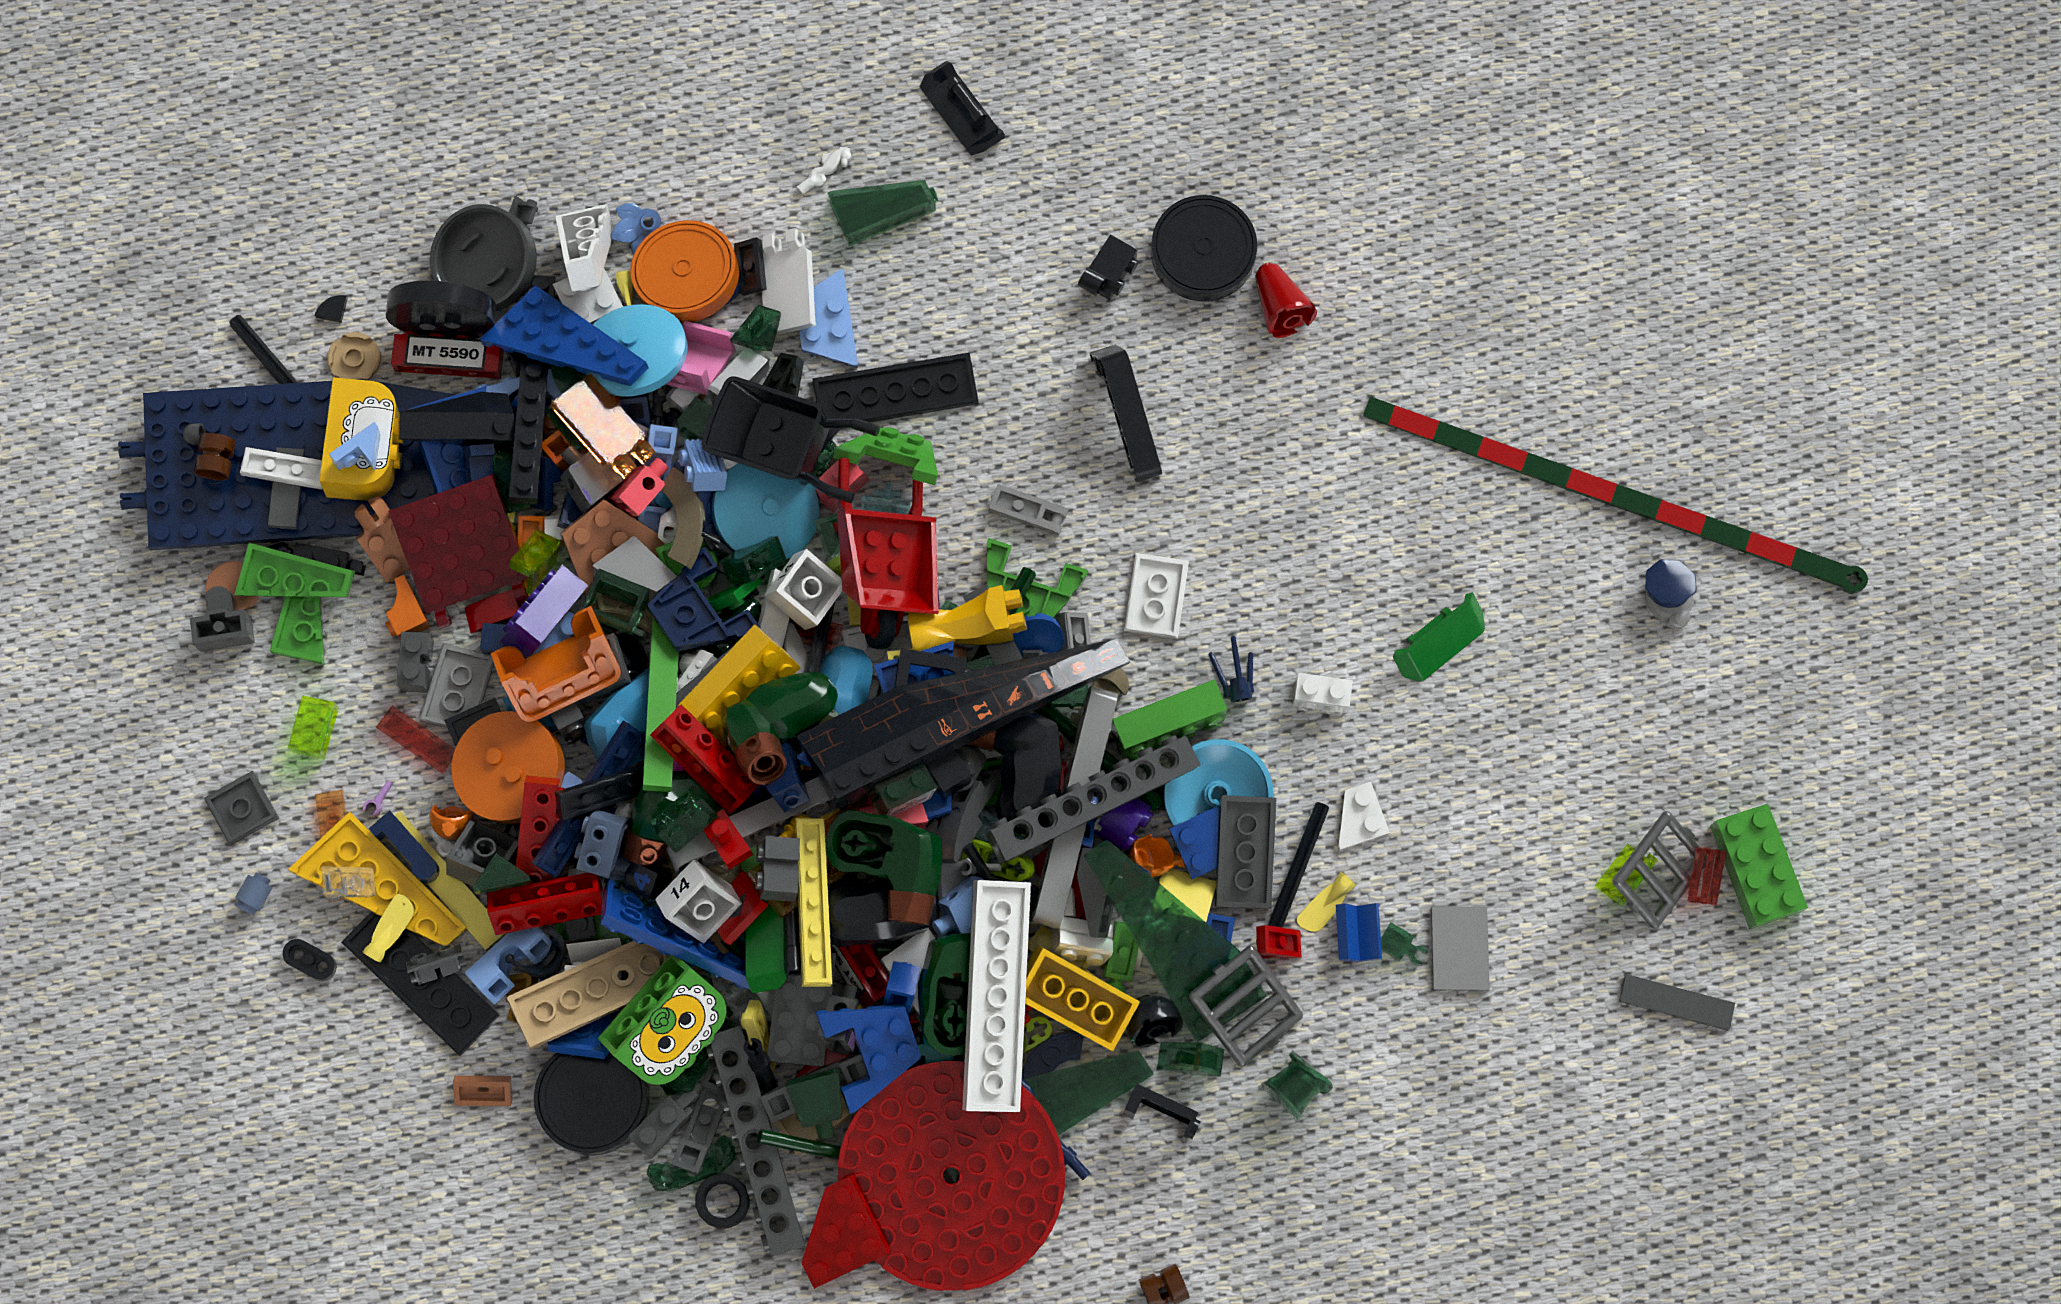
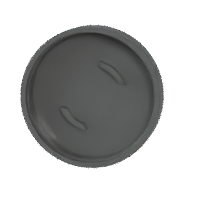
M488 204L467 206L448 217L437 231L430 251V269L434 281L457 283L480 290L495 301L496 311L509 307L526 292L534 277L537 264L535 242L527 226L512 213Z

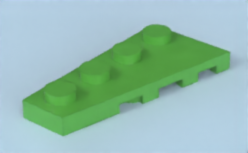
M249 543L234 595L348 598L355 571Z

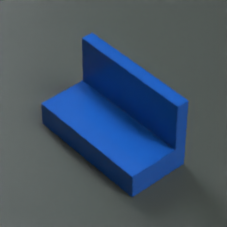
M1344 903L1336 905L1339 960L1363 962L1382 959L1379 904L1355 906Z

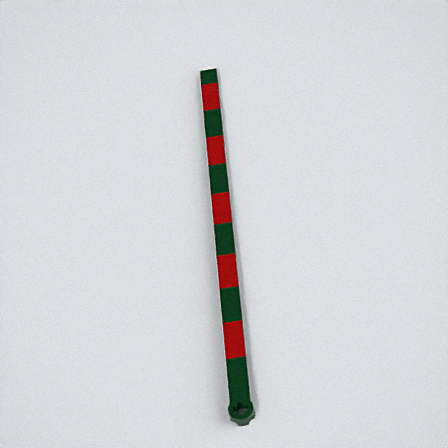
M1370 396L1363 417L1837 585L1842 587L1843 591L1848 594L1862 591L1868 583L1867 573L1859 566L1842 564ZM1855 574L1860 583L1851 586L1847 576Z

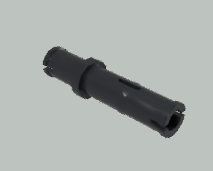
M751 1038L752 1044L750 1045L747 1040L743 1048L748 1056V1064L751 1070L755 1072L763 1094L779 1085L770 1066L771 1060L767 1052L763 1050L761 1041L757 1038Z

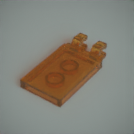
M592 374L586 376L550 404L553 411L604 467L609 463L623 480L637 467L632 459L625 455L630 451L641 465L649 461L655 453L651 445L645 441V434Z

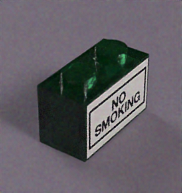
M925 763L875 785L869 798L879 815L894 816L931 799L937 789V785Z

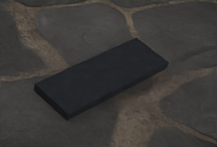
M970 352L812 378L816 403L822 407L827 419L856 418L869 423L979 404Z
M370 912L341 943L450 1048L461 1056L500 1015L456 973L443 977L440 967L435 969L438 979L418 985V983L412 984L409 976L410 973L407 972L406 962L410 961V958L417 954L426 953L429 955L434 952L413 932L407 929L385 951L381 963L364 954L363 951L371 943L373 933L381 919V916Z

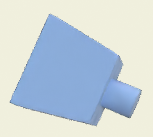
M974 875L968 876L938 902L944 916L932 922V926L939 937L950 931L952 934L971 933L973 881L983 880V878Z

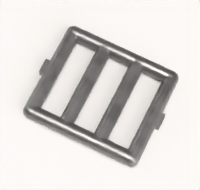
M1664 811L1612 879L1613 885L1628 901L1626 905L1629 909L1639 913L1653 929H1657L1708 862V856L1694 841L1695 835L1688 828H1683L1669 811ZM1666 826L1670 828L1695 858V861L1687 871L1658 839ZM1650 847L1680 880L1671 893L1642 861ZM1634 869L1663 901L1655 914L1626 883V879Z
M1247 946L1224 966L1220 963L1212 970L1214 974L1195 988L1188 996L1190 1002L1237 1065L1241 1067L1248 1064L1268 1046L1271 1049L1280 1042L1278 1038L1303 1018V1012L1253 946ZM1250 959L1258 972L1210 1010L1202 997ZM1266 981L1274 994L1226 1031L1218 1019ZM1281 1002L1290 1015L1242 1053L1234 1040Z

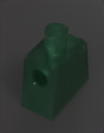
M839 1068L786 1080V1091L802 1127L815 1125L818 1139L833 1137L835 1133L832 1121L842 1118Z

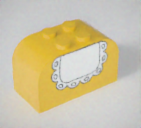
M333 377L320 484L326 497L363 501H368L374 497L381 498L393 486L396 469H400L402 463L399 443H404V440H399V410L392 392L379 382ZM375 422L381 434L376 469L373 470L364 457L360 455L354 465L338 470L332 463L329 454Z

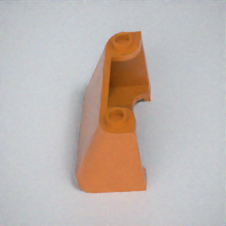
M592 606L577 612L572 617L570 624L574 636L536 654L524 658L522 652L514 646H506L491 653L501 684L522 720L526 722L539 720L614 684L620 678V666Z

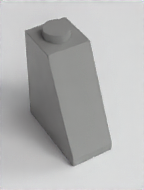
M745 347L708 387L712 405H714L725 380L731 376L759 384L770 369L768 357L758 349L751 350Z
M635 536L593 564V581L597 584L646 603H650L670 581L672 582L677 577Z

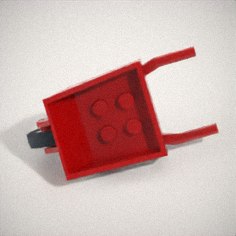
M839 458L838 488L849 491L850 459ZM917 480L912 482V506L908 514L853 509L851 503L838 499V522L833 523L835 533L838 532L842 591L861 608L860 629L862 634H865L868 646L873 649L885 650L891 646L894 637H897L905 612L939 613L936 517L922 516L923 482Z

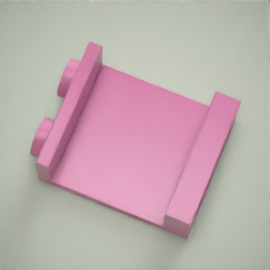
M684 321L682 325L688 344L687 356L682 368L666 385L707 395L710 384L722 373L736 352L732 333Z

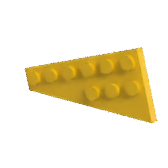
M351 812L345 815L288 869L289 872L381 917L395 895L401 894L406 896L413 904L414 915L405 929L440 946L452 944L467 930L466 926Z

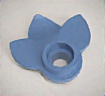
M633 203L622 204L616 208V212L622 220L615 225L611 238L619 242H631V250L634 255L640 243L661 226L660 216L652 209H641ZM645 217L652 219L653 223L650 227H646L643 224Z

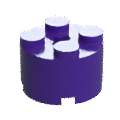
M1140 798L1121 805L1102 816L1098 823L1102 826V829L1100 831L1095 829L1094 835L1119 852H1122L1124 849L1130 851L1132 844L1139 838L1135 833L1140 826L1146 828L1154 816L1150 812L1152 806Z

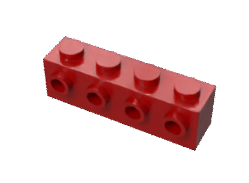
M682 704L650 734L729 815L760 785L748 778L738 765L736 758Z
M526 775L514 887L555 879L532 864V861L559 821V817L556 814L555 792L564 789L559 787L560 779Z
M587 872L487 892V913L495 935L600 915L602 912L604 889L599 875Z

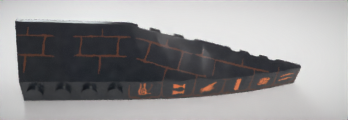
M1116 638L895 687L797 735L796 739L835 809H838L872 792L877 784L922 764V767L1129 664L1130 660Z

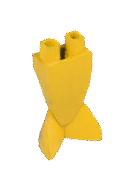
M1000 585L988 588L981 595L953 610L939 609L938 614L907 612L913 650L922 651L954 641L953 644L986 645L1014 640L1013 633L1027 630L1023 612L1011 615L1009 612L1011 609L1023 607L1020 591H1004L1003 586Z

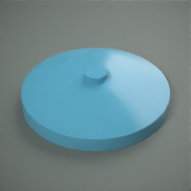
M646 304L624 306L605 314L593 325L646 361L649 369L631 386L602 379L600 375L587 372L585 375L596 388L616 396H638L662 387L679 372L687 356V338L681 323L667 310Z
M739 463L727 471L725 491H714L712 499V518L716 531L723 543L745 560L755 563L770 564L791 558L795 553L800 552L807 546L814 536L819 521V500L816 490L809 483L801 485L798 481L787 480Z
M1225 739L1205 740L1192 745L1201 766L1163 786L1164 808L1172 826L1215 806L1219 809L1220 795L1274 796L1271 776L1261 758L1248 747Z

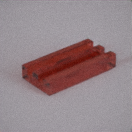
M1697 847L1687 901L1717 906L1726 851ZM1708 854L1706 867L1703 873L1701 895L1697 896L1704 861V855Z

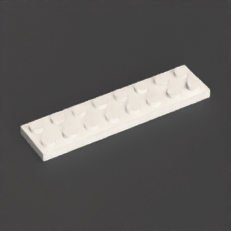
M973 881L962 1107L964 1111L1020 1112L1030 882Z

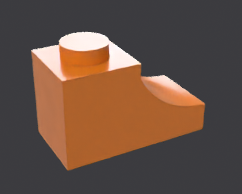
M404 574L394 579L397 588L396 601L391 610L386 612L389 621L385 622L391 636L397 635L400 640L401 632H422L431 627Z

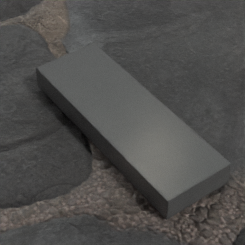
M276 447L277 453L305 457L304 449ZM273 481L268 521L269 528L297 530L301 486Z

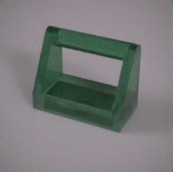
M598 569L581 610L592 606L599 593L631 605L635 608L629 622L593 608L600 623L631 635L649 603V588Z

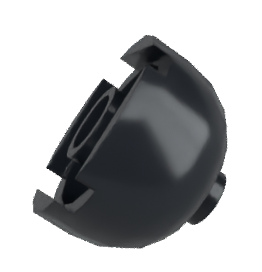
M1146 994L1137 999L1140 1003L1126 1027L1132 1044L1135 1042L1137 1047H1149L1159 1043L1154 1039L1169 1032H1171L1172 1037L1175 1036L1182 1029L1184 1022L1176 1006L1168 998Z

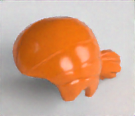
M434 805L429 815L432 829L446 840L459 838L468 822L473 819V812L469 808L464 811L456 806L438 809Z
M1147 834L1135 840L1130 848V861L1150 871V876L1146 877L1163 875L1171 870L1173 866L1185 868L1180 854L1173 852L1170 844L1164 837L1153 838L1152 834Z

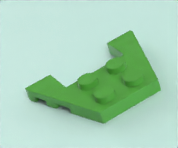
M885 427L880 428L877 437L864 434L835 448L833 457L835 459L848 458L850 463L857 464L863 455L912 467L914 468L913 480L936 485L938 472L931 441L924 440L920 435H906L898 433V430Z
M990 538L987 541V585L989 588L1002 585L1004 591H1009L1018 577L1003 572L1012 545ZM1065 563L1057 588L1033 581L1022 600L1023 607L1018 608L1016 613L1023 612L1024 616L1028 615V617L1042 613L1055 619L1086 579L1088 570Z

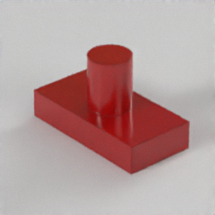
M724 809L699 824L728 870L753 855L751 849Z

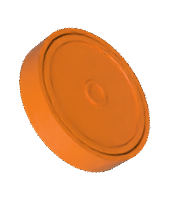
M694 220L676 221L654 230L640 243L631 262V280L640 302L667 310L680 323H684V321L696 322L715 314L730 300L739 279L738 261L728 238L714 226Z
M514 711L493 713L475 722L462 735L453 754L452 780L459 798L472 812L496 823H520L526 775L560 779L559 787L561 788L565 773L563 750L554 733L538 720L526 722Z

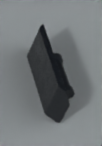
M945 61L924 75L919 86L921 91L971 156L986 151L1006 137L1003 130L997 127L956 73L952 63Z

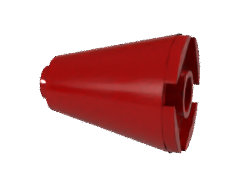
M1265 263L1260 266L1255 279L1269 334L1272 333L1275 338H1284L1298 332L1293 328L1304 323L1308 327L1317 315L1314 303L1278 264Z

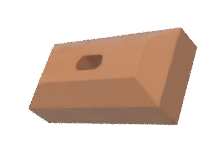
M454 1076L453 1092L455 1106H511V1076Z

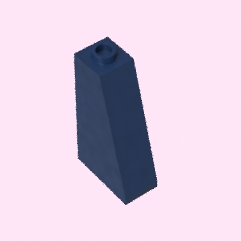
M792 738L781 744L787 761L786 770L782 777L771 784L762 785L784 813L810 801Z

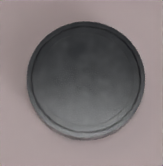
M1196 195L1184 198L1171 205L1161 215L1155 225L1151 243V259L1154 270L1168 289L1183 298L1201 302L1225 298L1245 284L1255 264L1257 236L1253 224L1237 205L1226 199L1212 195Z
M413 281L393 287L387 295L386 319L392 326L403 332L411 331L423 336L439 333L445 337L456 338L457 335H466L472 339L481 338L492 326H495V301L486 293L469 286L443 281Z
M610 1052L605 1059L555 1053L542 1068L534 1090L535 1113L545 1133L564 1149L586 1156L607 1154L627 1144L631 1140L628 1136L646 1119L650 1100L648 1083L637 1076Z

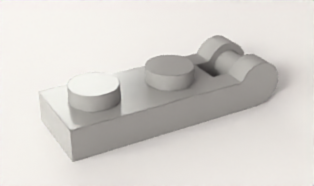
M997 484L989 505L990 512L1045 530L1057 536L1060 535L1062 526H1060L1062 519H1065L1068 513V509L1061 505ZM1045 512L1052 514L1051 521L1043 519Z

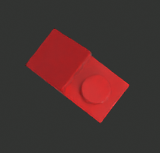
M1268 925L1256 926L1257 951L1263 959L1302 958L1300 930Z

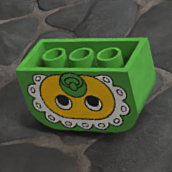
M669 955L603 1031L598 1040L615 1058L645 1082L654 1085L666 1084L676 1079L685 1069L689 1068L695 1062L698 1053L714 1040L716 1032L721 1028L726 1017V1003L723 996L698 972L687 965L682 959Z

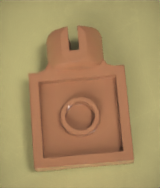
M374 497L368 500L375 511L374 514L370 515L363 504L355 511V517L363 527V532L356 539L386 583L407 571L409 566L388 511L390 509L382 498Z

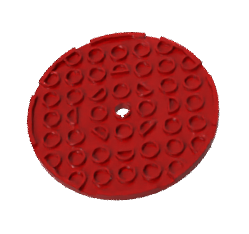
M965 1061L931 1062L918 1065L903 1072L858 1109L845 1133L838 1160V1180L851 1174L854 1176L891 1250L888 1254L875 1261L884 1270L905 1282L938 1291H964L984 1287L998 1282L1021 1268L1038 1251L1051 1233L1061 1209L1065 1190V1163L1061 1142L1054 1124L1040 1102L1030 1091L1021 1085L1020 1112L962 1110ZM953 1167L959 1171L960 1178L957 1182L948 1183L945 1181L943 1173L947 1168Z

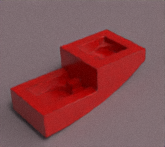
M512 590L490 596L465 607L470 633L482 631L483 623L499 624L510 621L520 607L519 603L515 600Z

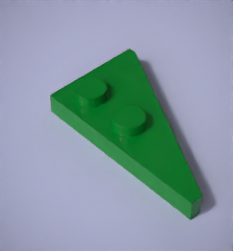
M758 573L750 576L738 588L732 585L710 596L707 600L717 615L724 611L723 608L728 607L729 610H733L744 603L743 598L763 582Z

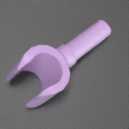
M387 780L375 799L364 803L363 811L367 812L369 806L374 803L376 811L372 816H378L382 812L381 803L393 783Z

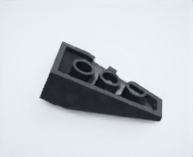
M477 392L402 411L399 413V440L464 445L494 444V447H507L514 441V412L509 396L506 393Z

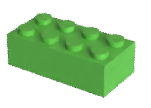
M1214 679L1113 718L1111 732L1122 759L1129 758L1130 761L1138 759L1137 753L1149 747L1157 750L1163 747L1161 742L1171 736L1176 735L1177 739L1186 736L1190 740L1196 736L1195 732L1206 729L1207 732L1218 729L1222 726L1221 722L1225 720L1227 707Z
M1768 804L1718 819L1710 825L1749 930L1799 914L1808 908Z

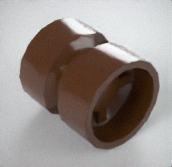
M201 434L198 451L201 455L196 457L193 472L200 477L210 480H228L232 467L229 459L234 457L236 441L231 437L221 434Z
M1176 1264L1162 1269L1159 1276L1152 1273L1138 1279L1148 1304H1168L1169 1302L1177 1304L1190 1298ZM1164 1286L1166 1292L1159 1293L1158 1289Z

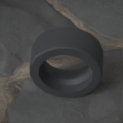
M727 1173L715 1174L706 1178L700 1184L695 1195V1207L699 1216L708 1225L718 1229L731 1228L738 1225L746 1217L750 1207V1197L746 1186L737 1177ZM719 1184L732 1186L739 1195V1206L736 1212L727 1218L713 1216L706 1206L708 1192Z

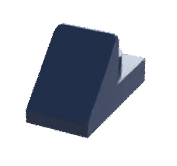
M541 455L537 504H527L529 507L543 511L553 510V483L562 482L560 476L563 474L561 469L549 457Z

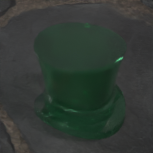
M1292 1050L1289 1053L1292 1060L1288 1063V1066L1275 1076L1261 1083V1086L1279 1105L1299 1121L1313 1097L1319 1093H1329L1333 1089V1085L1330 1080Z

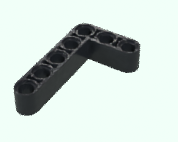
M1115 344L1090 352L1091 362H1095L1097 369L1095 373L1105 381L1130 468L1134 469L1136 475L1135 482L1162 475L1158 454L1126 350Z

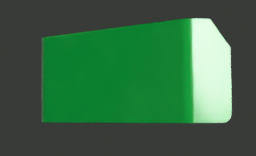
M1474 593L1465 594L1464 602L1455 610L1451 611L1447 607L1442 609L1438 616L1414 635L1411 634L1406 638L1410 644L1409 647L1394 651L1393 659L1403 677L1419 682L1425 680L1484 632L1483 611Z
M766 900L768 906L745 929L746 979L752 993L779 989L787 980L785 967L784 901Z

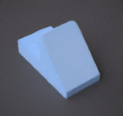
M373 422L329 454L332 463L338 470L354 465L360 455L364 457L373 470L376 469L381 436L376 423Z

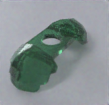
M726 1135L718 1138L716 1143L710 1147V1153L704 1161L702 1171L694 1176H689L686 1170L677 1167L673 1168L669 1162L650 1164L647 1169L649 1182L657 1191L672 1192L712 1175L720 1174L736 1159L735 1146Z

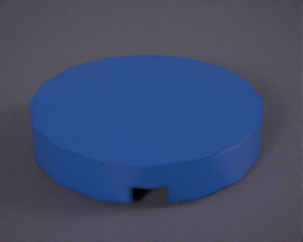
M1038 613L1031 617H1028V615L1024 616L1027 630L1013 633L1014 642L1022 658L1023 650H1042V652H1047L1048 654L1060 651L1063 646V632L1059 622L1046 614Z

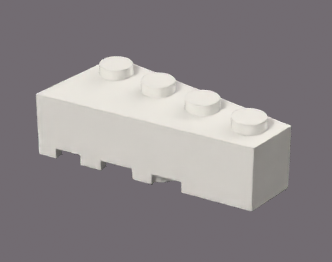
M604 204L557 215L556 221L562 253L572 292L578 290L588 291L595 286H599L612 241L613 225L608 205Z

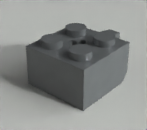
M471 819L446 857V875L484 892L501 890L514 869L517 860L519 839L509 834L513 824L496 823L493 827Z

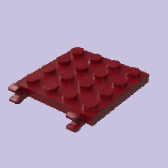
M493 474L388 511L425 612L434 611L439 629L452 625L446 606L510 584L516 602L526 600L529 597L523 580L529 578L530 575Z

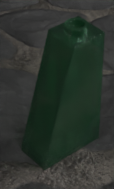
M925 180L835 190L827 193L829 204L849 247L935 212V202H938L934 188H929Z

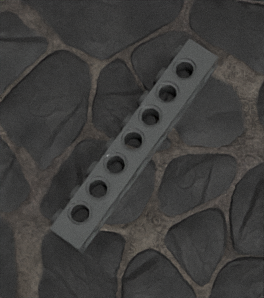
M1176 735L1171 736L1161 742L1163 747L1153 751L1152 747H1149L1137 753L1138 759L1129 762L1127 758L1114 764V771L1105 774L1104 770L1088 777L1090 782L1083 786L1077 782L1065 788L1066 794L1058 798L1055 794H1052L1040 801L1042 806L1032 810L1031 806H1028L1016 812L1017 818L1009 822L1006 818H1003L991 824L993 830L985 835L1000 865L1201 766L1187 737L1184 736L1177 739ZM1160 756H1165L1169 759V768H1164L1160 764ZM1136 767H1140L1146 772L1145 780H1141L1136 776ZM1112 779H1117L1121 782V792H1117L1112 788ZM1088 791H1093L1097 794V804H1093L1087 799ZM1063 803H1069L1073 806V816L1064 813L1062 809ZM1040 814L1048 817L1050 822L1048 828H1044L1039 824L1038 816ZM1015 826L1021 827L1024 830V840H1019L1014 836L1013 829Z
M738 1026L716 1033L714 1040L706 1046L709 1059L715 1058L718 1069L713 1070L717 1087L723 1086L725 1097L721 1098L725 1114L731 1113L734 1124L729 1125L733 1142L738 1140L741 1152H737V1157L741 1169L746 1168L749 1179L745 1180L749 1197L755 1196L757 1207L753 1208L756 1223H762L765 1234L761 1235L762 1244L765 1252L770 1251L771 1256L806 1245L778 1148L761 1144L758 1149L751 1150L746 1144L747 1137L750 1134L759 1133L760 1129L772 1131V1127L760 1098L762 1093L758 1079L748 1064V1056L743 1048L746 1042L743 1028ZM733 1051L738 1055V1063L734 1067H726L723 1064V1056L727 1052ZM738 1078L746 1082V1090L740 1095L733 1094L731 1091V1083ZM743 1106H751L754 1110V1117L749 1122H742L739 1119L738 1113ZM761 1160L768 1162L770 1165V1172L765 1177H758L754 1172L755 1164ZM767 1188H773L778 1193V1200L773 1205H767L762 1199V1194ZM777 1215L782 1216L786 1221V1227L780 1233L774 1232L770 1227L771 1219Z

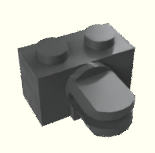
M215 586L209 589L205 596L206 615L190 618L193 645L200 652L255 643L252 617L245 609L234 611L233 595L226 588Z

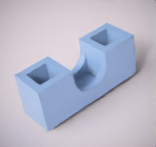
M539 927L507 933L471 966L465 974L495 1005L515 986L509 978L513 965L505 961L506 955L512 954L517 962L528 959L536 964L547 956L552 941Z

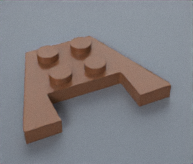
M600 499L560 533L577 577L588 585L583 593L588 607L592 606L594 612L597 610L594 600L595 591L607 590L602 585L593 581V564L633 536L638 538L657 558L659 557L655 548L666 544L658 538L657 532L604 499Z

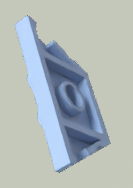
M839 270L814 287L816 326L799 330L801 347L804 353L814 356L818 355L824 359L838 361L856 368L858 367L844 270Z

